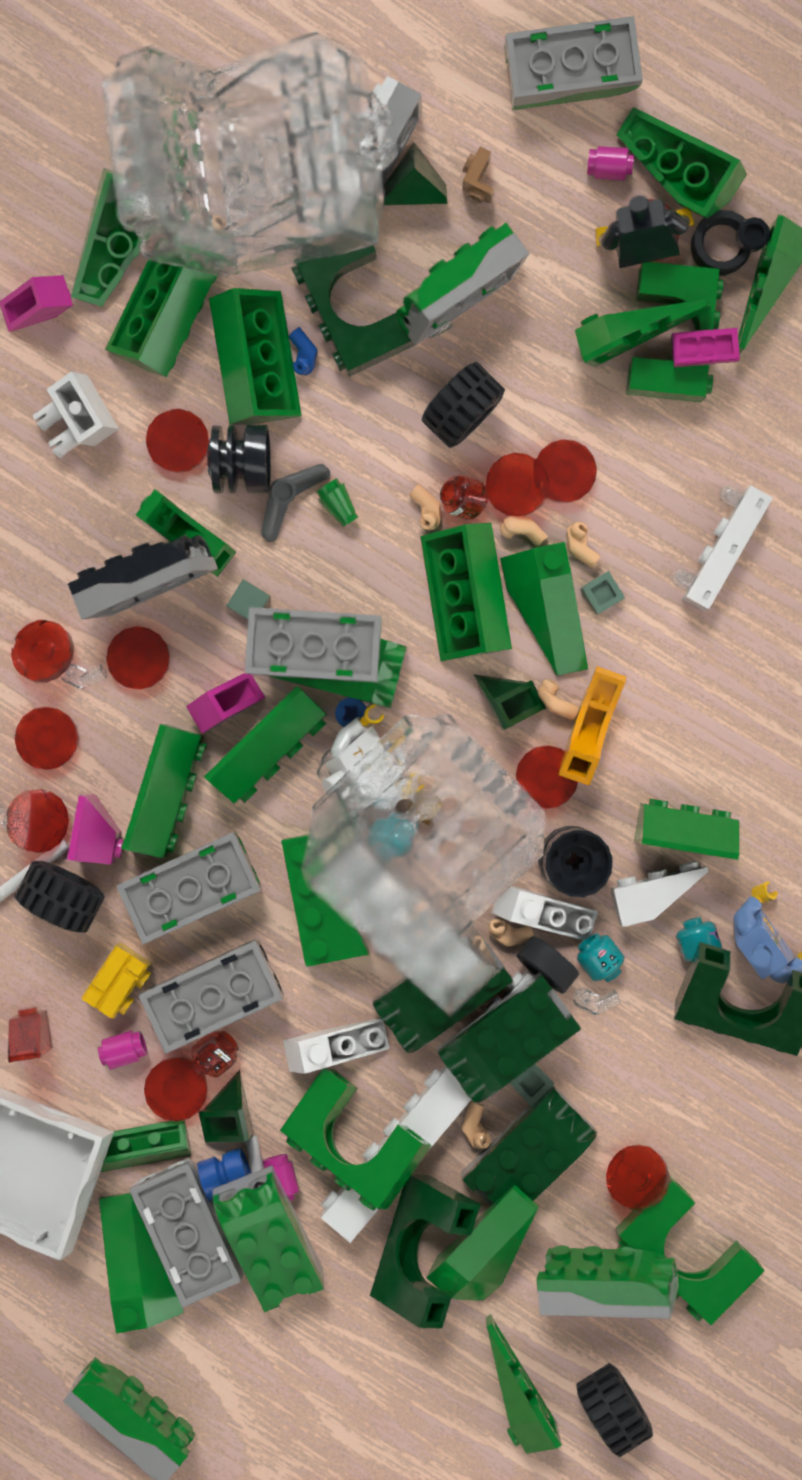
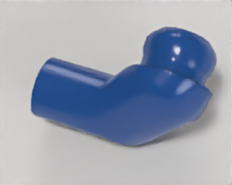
M299 327L288 336L298 349L296 362H293V369L299 375H309L315 368L318 350L301 327Z

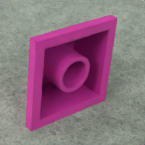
M95 794L78 796L67 860L113 864L116 863V858L122 857L124 849L121 848L124 839H120L121 830Z

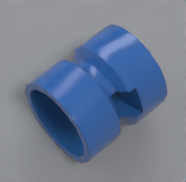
M242 1148L226 1152L222 1156V1161L214 1156L197 1163L200 1182L209 1202H213L214 1188L252 1174Z

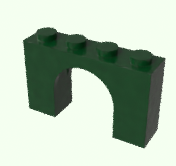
M363 222L293 255L295 266L291 267V270L298 285L304 283L309 292L304 297L312 314L318 312L323 323L318 326L325 342L327 343L332 340L336 349L332 356L339 371L345 369L348 376L351 377L415 346L400 325L396 313L370 325L356 326L340 319L331 307L330 297L336 282L345 274L377 259L376 250Z
M699 942L675 999L674 1019L688 1025L712 1030L718 1034L742 1039L748 1043L772 1048L778 1052L798 1056L802 1047V972L792 970L781 996L772 1005L757 1010L742 1009L730 1004L721 994L730 972L731 951Z
M412 1174L403 1186L369 1296L418 1328L442 1329L452 1297L428 1283L422 1276L417 1260L419 1240L424 1230L430 1224L437 1226L448 1234L471 1235L481 1204L430 1175Z

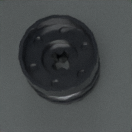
M221 425L212 426L211 438L207 447V467L215 494L223 493L225 479H228L230 493H236L239 479H244L248 493H269L271 453L268 425H246L243 440H238L234 425L228 426L227 440H224Z
M566 825L553 830L544 838L539 848L538 865L542 876L551 886L570 897H586L597 893L606 885L612 873L613 858L609 846L600 836L580 826ZM571 852L579 856V860L574 861V867L565 862V859L571 857Z

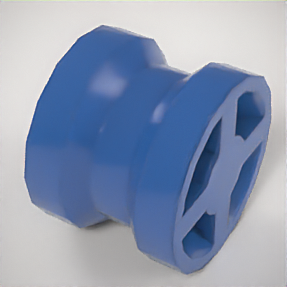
M354 698L341 700L335 710L336 720L342 727H345L356 717L362 718L366 708L365 704Z

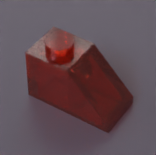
M36 1006L22 1008L18 1010V1015L9 1019L8 1063L41 1058L53 1048L47 1010L37 1011Z

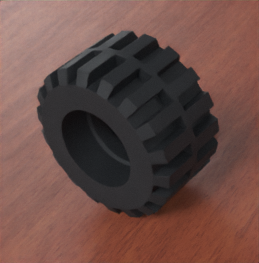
M474 362L464 367L441 389L425 409L421 421L447 447L457 446L495 409L503 398L505 388L478 362Z
M32 861L14 896L24 909L35 916L65 930L80 933L88 931L105 898L101 890L91 882L73 872L45 861Z
M608 1363L576 1384L577 1394L584 1410L612 1453L621 1457L653 1437L652 1426L644 1409L623 1375L615 1366Z

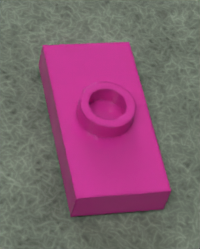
M737 328L677 332L671 335L674 367L735 363L740 361Z

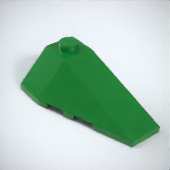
M635 107L632 108L616 134L680 206L706 219L730 203L747 175L740 159Z
M103 168L73 284L72 298L103 306L133 259L138 256L147 239L160 224L169 194L168 191L136 180L134 177Z
M778 214L769 227V241L761 250L738 334L739 355L745 349L802 263V228L783 215Z
M706 299L607 314L601 317L598 314L591 315L580 322L581 327L574 330L584 363L597 367L711 309V306Z
M565 542L532 548L500 558L506 589L556 675L587 670L588 663Z
M514 1185L476 1220L471 1235L460 1234L437 1255L426 1278L439 1290L452 1297V1299L484 1301L503 1284L539 1206Z
M131 1193L100 1197L99 1205L110 1303L116 1334L146 1329L183 1314L184 1308H182Z
M492 1315L487 1316L488 1335L510 1426L507 1432L516 1447L521 1444L526 1454L559 1448L562 1444L555 1418Z

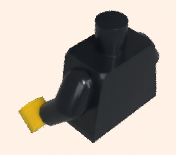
M635 196L630 200L629 206L616 210V221L610 223L609 226L595 229L596 247L602 246L610 251L616 249L619 268L678 256L680 251L677 235L684 234L689 226L695 225L692 213L686 208L677 211L666 209L663 200L660 199L648 201L644 196Z

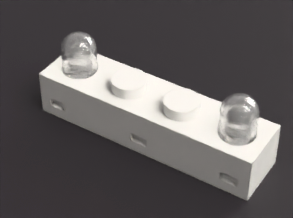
M726 485L720 490V500L734 510L728 519L723 517L716 527L714 534L718 537L713 546L707 545L700 555L698 562L702 565L697 574L695 575L684 568H678L672 574L673 584L686 591L682 599L702 611H707L711 607L773 499L751 485L744 492L732 485Z

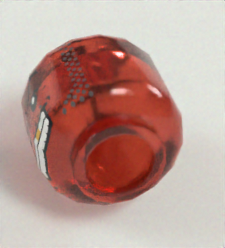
M454 475L443 484L440 490L442 507L445 512L452 516L466 520L475 519L481 515L488 504L487 488L483 482L465 475Z
M216 1030L203 1036L192 1046L191 1054L193 1060L191 1065L201 1076L206 1074L212 1078H218L237 1062L239 1047L228 1032Z

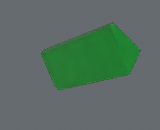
M185 1118L113 1131L114 1134L100 1172L190 1156L191 1148Z

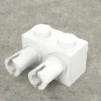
M72 371L47 389L53 401L33 414L34 420L40 419L36 424L43 431L48 430L49 427L64 418L69 428L49 441L51 448L56 446L52 451L59 458H62L79 444L96 446L119 430L88 375Z

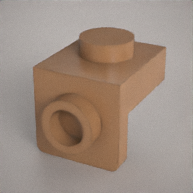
M481 146L476 155L470 154L466 160L462 171L466 173L463 179L462 190L466 192L468 198L475 202L482 203L484 200L491 203L494 197V189L480 182L490 163L491 151Z

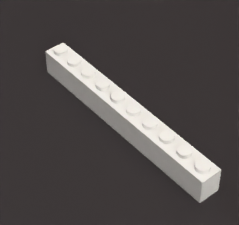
M527 969L522 974L516 972L512 977L513 982L507 986L509 990L502 998L496 996L485 1011L495 1006L534 975ZM446 1066L440 1072L437 1069L432 1071L424 1082L427 1086L419 1096L414 1093L403 1108L406 1112L399 1120L394 1117L385 1127L383 1133L386 1136L379 1144L373 1142L362 1155L365 1159L363 1163L371 1160L379 1152L397 1124L408 1126L432 1146L471 1101L458 1080ZM341 1188L337 1193L332 1190L321 1204L324 1208L321 1219L351 1243L379 1209L376 1208L373 1211L364 1206L358 1200L361 1195L352 1188L350 1191Z

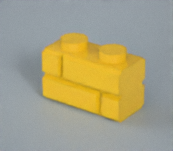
M117 943L81 999L111 1019H114L118 1013L124 1016L134 1001L130 997L136 986L142 989L152 974L147 970L151 962L125 944Z

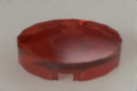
M179 408L171 409V411H166L156 416L149 425L145 438L148 453L152 460L165 471L174 473L189 472L199 466L207 456V447L210 442L208 430L202 420L191 411Z
M561 439L551 442L540 451L534 462V481L538 490L549 500L555 503H572L579 501L589 493L596 481L597 466L594 456L586 446L575 440Z
M511 453L502 456L493 463L486 477L485 488L488 499L496 510L508 516L522 517L533 513L543 505L549 493L550 481L544 466L539 460L529 454Z
M36 620L27 624L18 632L14 639L16 641L14 649H11V658L15 669L20 675L35 683H47L59 678L68 669L74 654L72 636L62 625L47 620Z
M135 626L124 629L114 636L108 646L106 661L109 672L118 683L127 688L141 690L151 688L163 680L170 666V651L168 644L160 634L150 628Z
M52 707L36 708L24 715L16 727L14 738L17 752L24 762L34 768L44 770L60 768L68 763L75 755L80 739L77 725L71 716L60 709Z
M550 745L535 747L525 753L518 762L515 773L517 789L521 796L533 806L545 809L559 807L569 801L575 793L578 782L559 775L565 752L563 749Z
M35 789L22 792L11 802L6 814L8 816L6 830L10 839L16 846L25 851L34 853L50 851L61 843L67 833L69 824L68 810L62 799L51 791Z
M170 1057L163 1059L151 1069L145 1079L144 1095L147 1105L154 1114L164 1120L178 1122L191 1118L200 1111L207 1099L208 1085L206 1075L197 1063L188 1058Z
M639 1144L627 1146L617 1152L609 1162L606 1172L607 1189L612 1198L627 1209L640 1211L650 1206L653 1207L660 1203L668 1191L670 1173L666 1165L667 1163L660 1154L650 1147Z

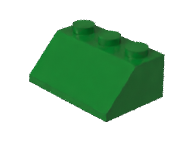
M650 798L649 804L640 803L634 841L646 845L739 860V820L732 819V812L712 809V815L699 813L700 807L681 804L680 810L668 808V801Z

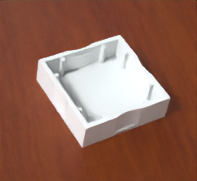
M0 1088V1233L22 1246L59 1261L71 1254L114 1132Z

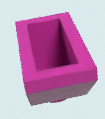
M64 275L32 277L0 301L8 332L56 318L73 306Z
M243 673L205 692L187 705L186 708L203 734L266 697L253 675Z

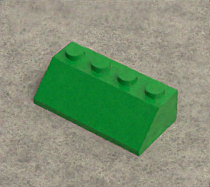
M160 236L105 350L151 373L167 377L176 363V357L183 343L189 337L190 328L197 314L203 308L204 299L211 285L217 279L222 262L195 243Z
M231 288L209 298L229 425H255L302 416L282 292Z
M492 523L464 524L420 536L440 661L512 649Z
M296 686L204 778L232 803L235 804L240 799L243 803H246L258 791L255 785L263 777L268 781L281 769L277 763L284 756L287 755L291 759L304 746L300 741L308 733L315 736L327 724L323 720L327 714L301 687Z
M168 724L159 725L121 849L160 858L167 857L168 852H174L179 835L174 834L178 821L183 823L188 809V804H185L184 800L187 791H193L198 774L193 773L196 761L202 762L206 751L207 743H203L204 735Z

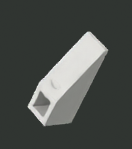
M693 861L679 865V871L667 873L666 869H659L648 872L649 878L636 881V877L631 876L617 880L618 886L610 888L619 924L625 927L654 920L709 872L708 867L704 865L698 866V862Z
M501 883L492 913L511 922L585 940L591 936L598 911Z
M381 1018L311 1032L283 1040L289 1072L303 1074L390 1049L385 1024Z

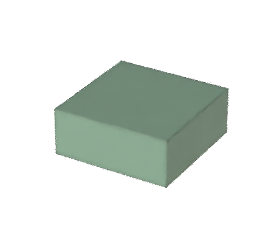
M609 571L581 587L582 592L597 615L625 598Z
M242 579L226 606L248 619L249 607L264 608L271 596Z
M534 1064L511 1081L510 1084L532 1106L554 1085V1082L537 1064Z

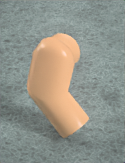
M470 1101L463 1120L462 1131L474 1148L484 1150L491 1144V1136L480 1122L485 1106L481 1103Z

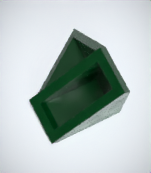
M413 142L383 185V205L447 204L446 183Z
M473 674L502 730H506L546 708L538 696V691L532 680L524 682Z
M240 1070L203 1110L198 1111L205 1142H246L252 1136L253 1127Z

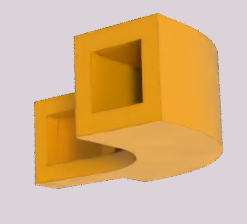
M596 666L589 686L583 695L578 714L575 717L560 766V776L588 786L590 785L600 761L602 746L610 720L626 683L627 676Z

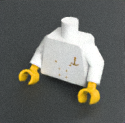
M376 704L368 705L362 718L356 717L341 729L336 736L331 748L332 758L326 763L331 776L322 781L325 792L331 797L342 792L349 802L359 799L363 804L385 805L405 796V792L408 790L419 792L425 786V784L420 785L418 788L410 786V779L420 775L418 772L410 773L406 781L401 783L400 780L404 777L373 726L367 729L369 723L377 724L384 717V713L375 720L368 717L369 710L374 708Z

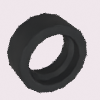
M718 210L709 218H703L691 238V253L696 264L699 267L719 269V275L721 276L734 273L741 268L748 260L751 252L740 248L738 254L733 259L725 262L717 261L706 253L703 244L706 232L712 227L727 225L737 232L739 226L746 219L742 215L729 210Z
M535 936L530 937L516 955L518 960L532 974L536 975L541 972L552 989L561 994L565 993L579 976L578 970L572 963L549 944Z

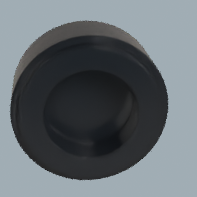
M756 217L743 221L736 232L738 245L747 252L760 251L770 238L769 226L764 220Z

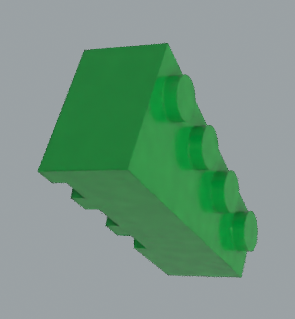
M310 833L282 839V848L305 966L309 967L369 955L370 950L358 928V924L352 915L316 834Z

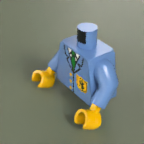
M767 881L752 888V897H749L735 913L733 918L735 942L762 980L770 976L772 980L782 984L787 983L792 970L802 972V951L795 957L761 909L763 903L774 900L778 895L777 891L767 892V885L770 883Z

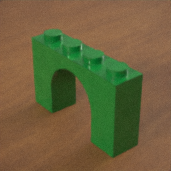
M657 262L642 263L638 274L636 300L678 304L706 299L710 303L711 309L691 320L695 331L718 329L720 322V311H715L716 299H721L724 281L719 279V269ZM632 357L629 362L626 395L702 402L706 398V394H711L713 375H709V365L674 367L673 360Z
M323 1068L280 1131L288 1137L286 1139L288 1145L299 1152L304 1150L312 1156L310 1162L322 1171L328 1169L336 1175L334 1181L348 1191L352 1188L361 1195L358 1200L364 1206L373 1211L376 1208L387 1210L432 1145L408 1126L397 1124L382 1148L371 1160L359 1165L345 1160L336 1148L334 1127L338 1116L358 1088L334 1069Z
M667 1174L616 1227L620 1237L617 1242L622 1247L655 1251L665 1256L664 1244L668 1232L695 1204V1201L672 1176ZM736 1240L715 1263L702 1271L686 1272L677 1269L679 1287L676 1299L681 1296L689 1304L686 1309L697 1321L700 1322L704 1319L712 1326L765 1270L760 1262Z

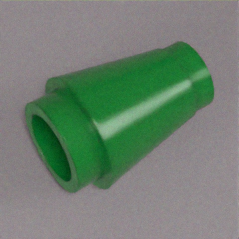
M338 478L333 479L316 491L319 496L318 501L342 527L358 518L344 483L341 484Z

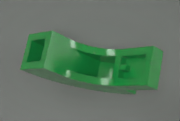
M156 489L144 498L140 504V509L135 514L168 541H173L184 535L189 538L196 535L203 537L218 568L211 572L216 577L221 574L236 554V551L191 518Z

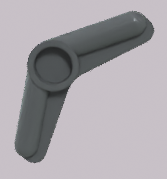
M318 464L279 478L271 484L261 530L264 539L268 542L276 540L288 505L296 495L329 478L330 470L324 464Z

